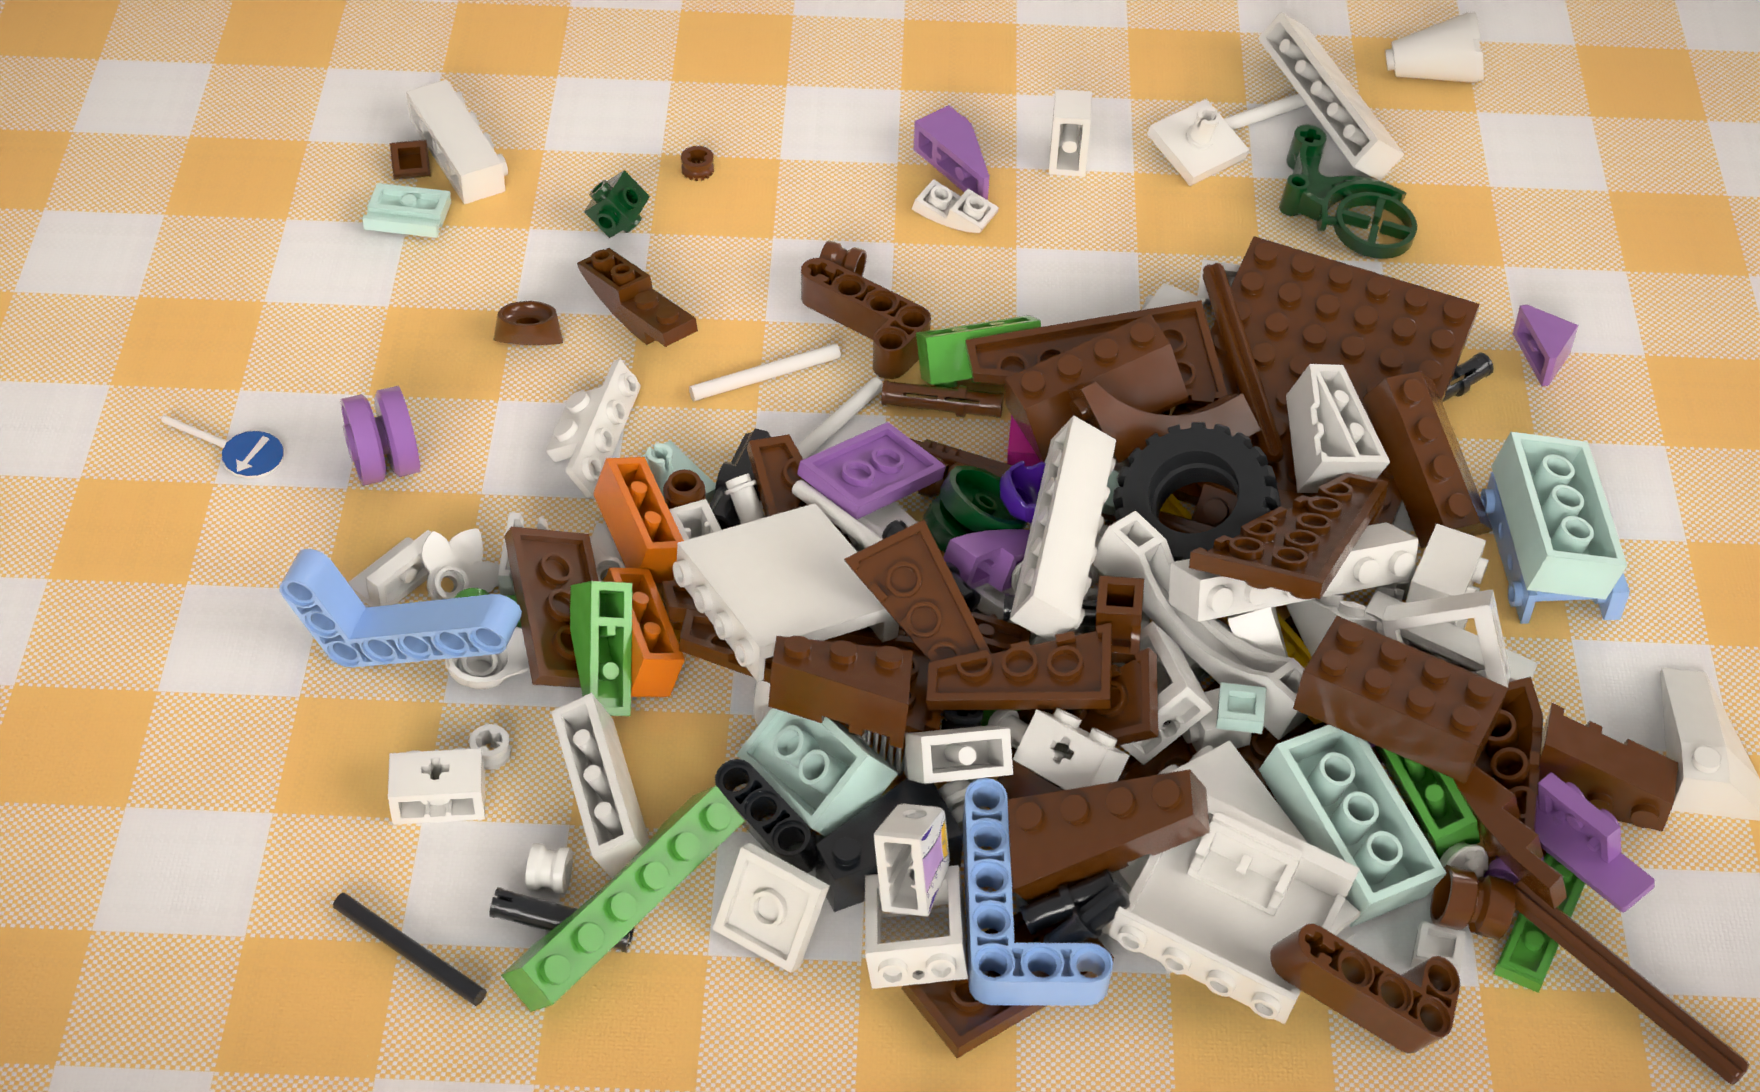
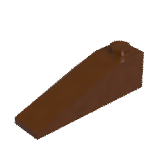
M1530 676L1509 682V689L1495 727L1475 766L1515 794L1520 813L1518 820L1535 832L1543 713ZM1482 837L1488 858L1497 856Z

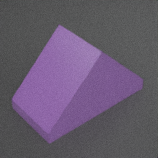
M1520 305L1513 336L1541 386H1549L1571 353L1578 325L1530 305Z

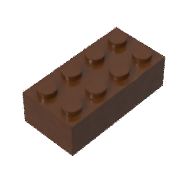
M1336 616L1303 671L1293 709L1462 783H1466L1495 727L1509 688L1357 623Z

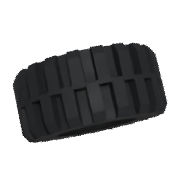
M1192 422L1191 428L1181 429L1180 424L1168 427L1169 433L1162 437L1155 433L1145 440L1146 448L1143 450L1135 448L1128 456L1130 468L1127 466L1121 467L1117 476L1119 487L1114 489L1113 493L1116 522L1134 511L1138 512L1167 540L1174 562L1190 559L1191 551L1199 547L1207 551L1214 547V540L1223 535L1231 538L1236 537L1241 532V526L1281 506L1273 468L1268 466L1267 456L1261 448L1252 447L1251 439L1241 432H1237L1233 437L1229 427L1215 424L1214 429H1208L1205 422ZM1212 482L1230 489L1237 495L1238 501L1230 516L1217 527L1205 532H1177L1163 525L1158 518L1160 510L1168 497L1176 490L1188 484Z

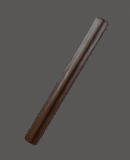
M1220 263L1207 264L1203 268L1202 277L1240 393H1243L1261 429L1254 433L1257 446L1267 456L1268 464L1280 462L1284 457V448L1224 267Z
M1518 881L1515 884V909L1729 1084L1734 1085L1744 1076L1750 1066L1746 1059L1558 907L1555 910L1551 908L1523 882Z

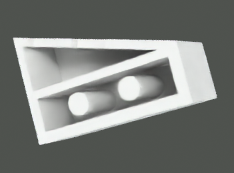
M1309 364L1286 395L1297 493H1318L1319 486L1345 473L1377 479L1390 461L1344 366Z

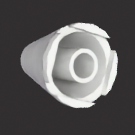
M1476 12L1464 13L1392 41V49L1385 50L1387 70H1394L1395 77L1472 83L1483 81V53L1480 51L1479 39H1481Z

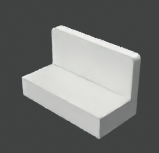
M427 530L415 540L409 537L405 538L350 580L348 584L356 595L371 607L394 605L424 583L429 576V572L422 561L421 554L423 544L431 531Z

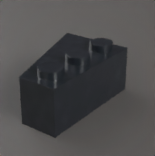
M906 778L816 844V878L830 885L826 898L834 912L865 901V875L878 874L874 833L897 805L911 804L940 807L943 809L947 819L949 866L959 865L961 867L963 833L934 783L924 784Z

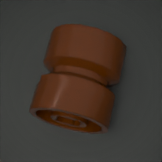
M1450 865L1444 866L1446 875L1433 888L1431 896L1430 917L1432 923L1459 931L1468 925L1471 933L1497 940L1503 938L1508 931L1515 909L1516 890L1513 881L1491 875L1486 878L1480 877L1477 880L1475 872Z

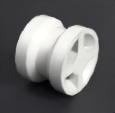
M532 844L526 866L525 883L527 890L537 891L541 887L552 888L554 893L565 894L569 887L572 873V849L561 847L556 851L548 850L544 844Z

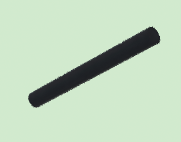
M343 892L336 897L333 903L335 910L474 1006H478L484 1000L487 991L476 982L348 894Z

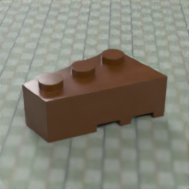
M776 636L768 707L818 723H822L824 718L827 717L849 724L848 732L863 736L865 730L890 737L889 745L903 749L913 651L900 650L893 646L874 647L856 645L848 641L829 642L811 640L803 636Z
M1552 703L1542 731L1539 782L1552 772L1564 783L1570 782L1577 786L1587 801L1599 810L1605 809L1609 811L1617 821L1633 824L1640 828L1663 831L1674 805L1679 763L1630 739H1627L1624 744L1602 734V726L1592 721H1589L1586 726L1564 716V708Z

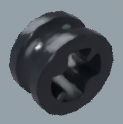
M943 710L945 718L941 722V730L982 726L980 721L983 719V710Z

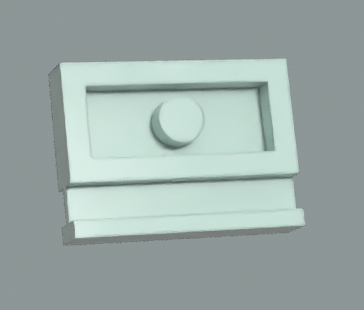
M377 183L367 206L368 212L362 218L364 230L438 238L439 227H442L451 205L450 191Z

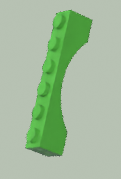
M716 785L693 795L661 825L643 849L615 877L573 914L532 945L501 974L502 978L531 1012L553 1005L745 820Z

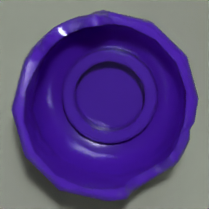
M1020 461L1011 466L1002 475L999 485L1000 497L1009 513L1016 519L1032 523L1046 463L1039 462L1027 467L1024 466V461Z

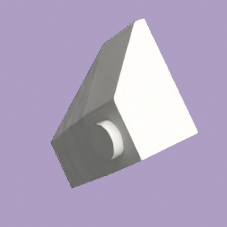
M1662 668L1660 680L1666 756L1679 763L1674 805L1671 811L1760 821V778L1706 672Z

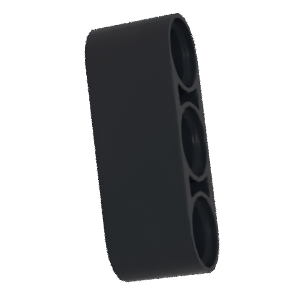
M734 759L722 764L715 775V785L745 820L742 825L770 854L806 873L813 871L816 867L817 843L804 820L750 763L745 760ZM747 784L742 790L733 792L739 785ZM775 813L772 818L760 821L763 816ZM803 843L797 850L787 851L793 844Z

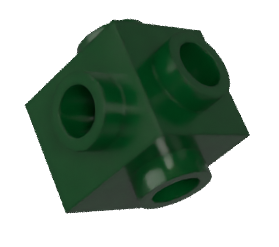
M624 170L608 181H601L592 189L589 194L592 200L584 213L611 238L621 231L625 233L630 232L640 223L642 217L639 214L650 196Z

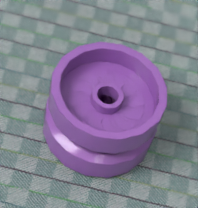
M399 385L376 391L374 402L377 417H374L368 399L362 394L340 399L344 421L343 431L351 461L354 462L362 486L384 481L386 476L385 454L393 473L398 477L420 472L416 439L407 405Z

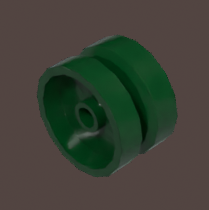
M969 465L956 466L949 472L940 487V495L932 500L923 515V519L942 552H946L950 539L966 534L988 530L1024 529L1028 522L1013 517L1002 503L999 487L1001 477L985 469Z

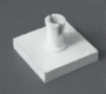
M1207 99L1150 125L1147 132L1150 139L1189 186L1246 159L1249 153L1248 147Z
M748 843L740 849L713 930L792 973L801 966L830 885L756 845Z

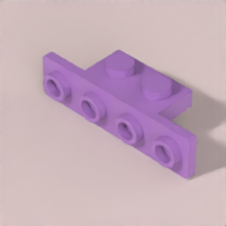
M1552 772L1538 783L1535 832L1539 835L1542 849L1620 912L1629 910L1654 889V878L1621 853V826L1609 811L1596 808L1585 799L1577 786L1570 782L1564 783Z

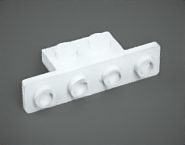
M621 359L612 362L602 387L588 391H578L570 395L546 449L547 454L554 462L571 458L566 472L586 498L594 496L593 492L605 460L612 457L640 390V383L637 381L636 376L630 372Z

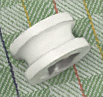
M488 724L478 727L471 733L469 738L470 749L482 748L484 769H497L508 762L511 755L510 740L504 728ZM491 743L496 749L489 751L484 745Z

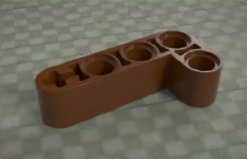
M809 259L801 266V301L803 304L872 339L873 370L875 374L885 379L899 378L919 360L916 332L930 330L931 314L926 308L827 259Z
M1306 924L1273 945L1270 951L1272 967L1283 980L1402 1052L1408 1054L1416 1053L1445 1037L1452 1029L1460 990V977L1454 965L1446 958L1433 956L1400 975L1316 924Z

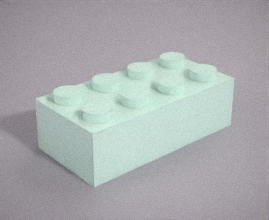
M1510 432L1492 464V470L1526 590L1606 599L1628 565L1588 442Z
M1327 725L1276 744L1260 767L1259 771L1278 804L1309 844L1360 868L1346 897V900L1360 911L1359 917L1350 924V927L1426 897L1446 875L1445 869L1366 740Z

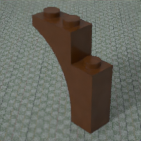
M1095 381L1081 383L1068 390L1072 399L1070 408L1073 415L1116 439L1113 453L1116 464L1128 459V456L1135 448H1140L1141 450L1146 448L1145 440L1153 434L1157 433L1159 437H1162L1169 433L1168 427L1180 424L1181 429L1191 428L1192 422H1205L1208 429H1214L1215 424L1229 427L1233 437L1237 432H1241L1249 437L1261 430L1243 393L1225 395L1198 410L1170 416L1148 413L1130 407L1107 393Z

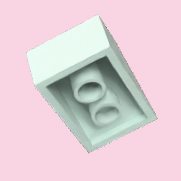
M774 708L768 712L736 754L741 760L750 763L811 829L824 836H828L879 799L898 774L879 754L855 734L848 732L849 729L839 721L825 717L822 723H818Z

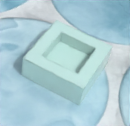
M1221 682L1216 728L1262 734L1266 687Z

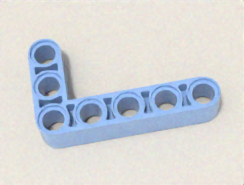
M314 549L299 551L280 584L281 595L327 656L335 663L351 668L499 654L506 649L522 613L520 606L514 600L501 594L365 607L328 556Z
M981 778L971 782L965 793L962 819L968 986L970 993L975 1000L987 1005L1089 1006L1101 1002L1107 995L1113 967L1112 957L1105 948L1092 943H1014L1006 789L1001 783L990 778ZM984 806V807H989V808H991V809H990V810H983V809H980V808H978V807ZM987 846L993 848L994 850L987 851L982 850L979 847ZM981 887H991V888L995 889L996 891L987 892V891H983V890L980 889V888H981ZM990 928L998 931L999 933L987 934L981 930ZM995 971L1001 976L988 977L983 972ZM1042 971L1047 973L1049 977H1037L1031 972ZM1080 972H1093L1098 977H1085L1082 974H1080Z

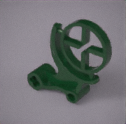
M1301 125L1297 127L1286 158V163L1293 170V174L1287 179L1279 205L1280 211L1287 216L1302 214L1317 221L1318 231H1325L1327 225L1333 226L1337 237L1344 245L1367 257L1379 259L1394 258L1408 251L1417 232V221L1411 210L1402 203L1406 192L1388 183L1368 177H1327L1322 175L1318 168L1327 140L1325 132L1314 125ZM1341 201L1335 216H1328V209L1333 204ZM1358 206L1375 207L1367 241L1352 233L1345 224L1368 229L1371 217L1349 211V209ZM1383 209L1397 216L1404 225L1382 221L1379 230L1378 225ZM1378 230L1381 234L1402 239V241L1394 244L1375 243Z

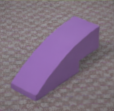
M988 530L950 539L943 558L945 562L953 563L958 568L960 577L973 589L989 583L1002 592L1012 587V573L1015 567L1024 559L1030 530Z

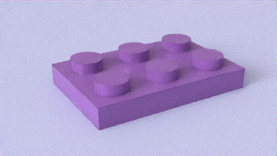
M886 422L800 461L797 475L858 520L943 479L946 466L889 422Z

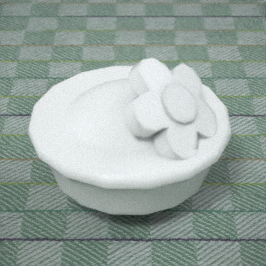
M1464 842L1451 846L1439 860L1443 867L1450 865L1475 872L1477 880L1480 877H1484L1485 871L1489 868L1485 849L1482 846L1470 845Z

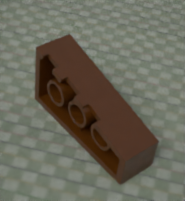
M1189 769L1008 799L1012 890L1028 904H1031L1058 892V886L1067 883L1070 887L1100 874L1106 869L1112 873L1128 867V862L1147 854L1155 856L1210 833L1206 787Z

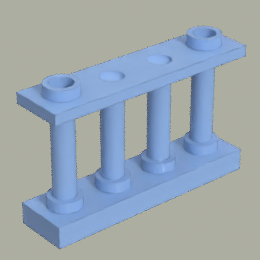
M1491 472L1487 489H1482L1480 498L1485 512L1488 513L1508 580L1509 604L1511 607H1516L1520 624L1529 623L1535 602L1593 600L1595 604H1599L1603 620H1621L1630 594L1624 573L1606 599L1526 590L1494 473Z

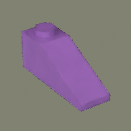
M948 105L916 120L914 124L913 150L963 192L970 189L988 200L989 173L973 126L968 119Z

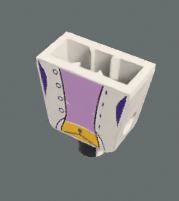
M911 804L897 805L875 831L874 843L882 912L929 916L949 867L947 819L944 810L940 807ZM914 871L915 876L911 879L910 874Z

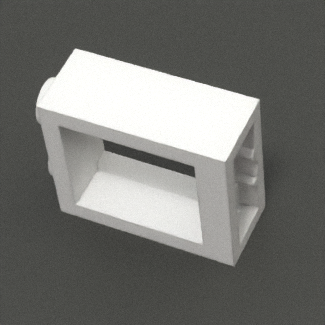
M1493 589L1386 606L1382 622L1377 623V632L1402 643L1400 629L1474 618L1485 670L1471 672L1508 687L1511 671Z

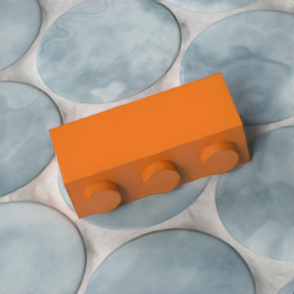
M645 457L606 458L593 495L625 567L650 569L655 583L673 580V563L677 561V543L684 540Z
M609 568L604 582L632 583L631 697H670L685 658L683 653L679 651L680 645L650 569Z

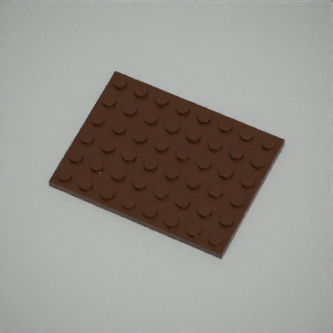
M1253 236L1230 288L1284 448L1283 459L1280 462L1268 464V466L1273 468L1278 489L1297 491L1286 395L1309 364L1343 365L1369 419L1370 416L1363 397L1385 378L1421 371L1434 381L1443 402L1477 317L1480 304ZM1215 320L1210 333L1227 394H1238L1240 391L1217 320ZM1182 403L1175 407L1172 416L1186 414L1204 406ZM1254 434L1249 436L1252 447H1258ZM1387 465L1377 478L1388 481L1386 498L1384 499L1385 504L1377 524L1387 522L1393 525L1403 500L1390 467ZM1210 482L1188 484L1176 490L1173 495L1177 500L1196 506L1204 484Z

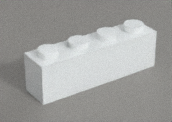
M447 79L406 91L410 121L421 138L427 140L428 149L462 202L467 204L506 192L504 176L508 175L506 161L502 154L497 155L494 151L489 134L482 133L475 113H469L466 109L461 92H455Z
M1376 590L1365 612L1382 622L1386 606L1403 604L1404 602ZM1448 622L1400 629L1402 641L1408 646L1443 659L1470 672L1485 670L1478 636ZM1506 649L1511 671L1509 682L1530 676L1532 679L1538 663Z
M589 693L551 711L592 857L613 878L650 840L613 718L596 697Z

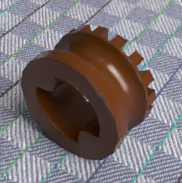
M692 146L685 149L681 154L682 174L684 177H689V180L695 178V181L701 178V181H703L704 177L708 179L709 175L712 176L714 172L713 152L703 146Z

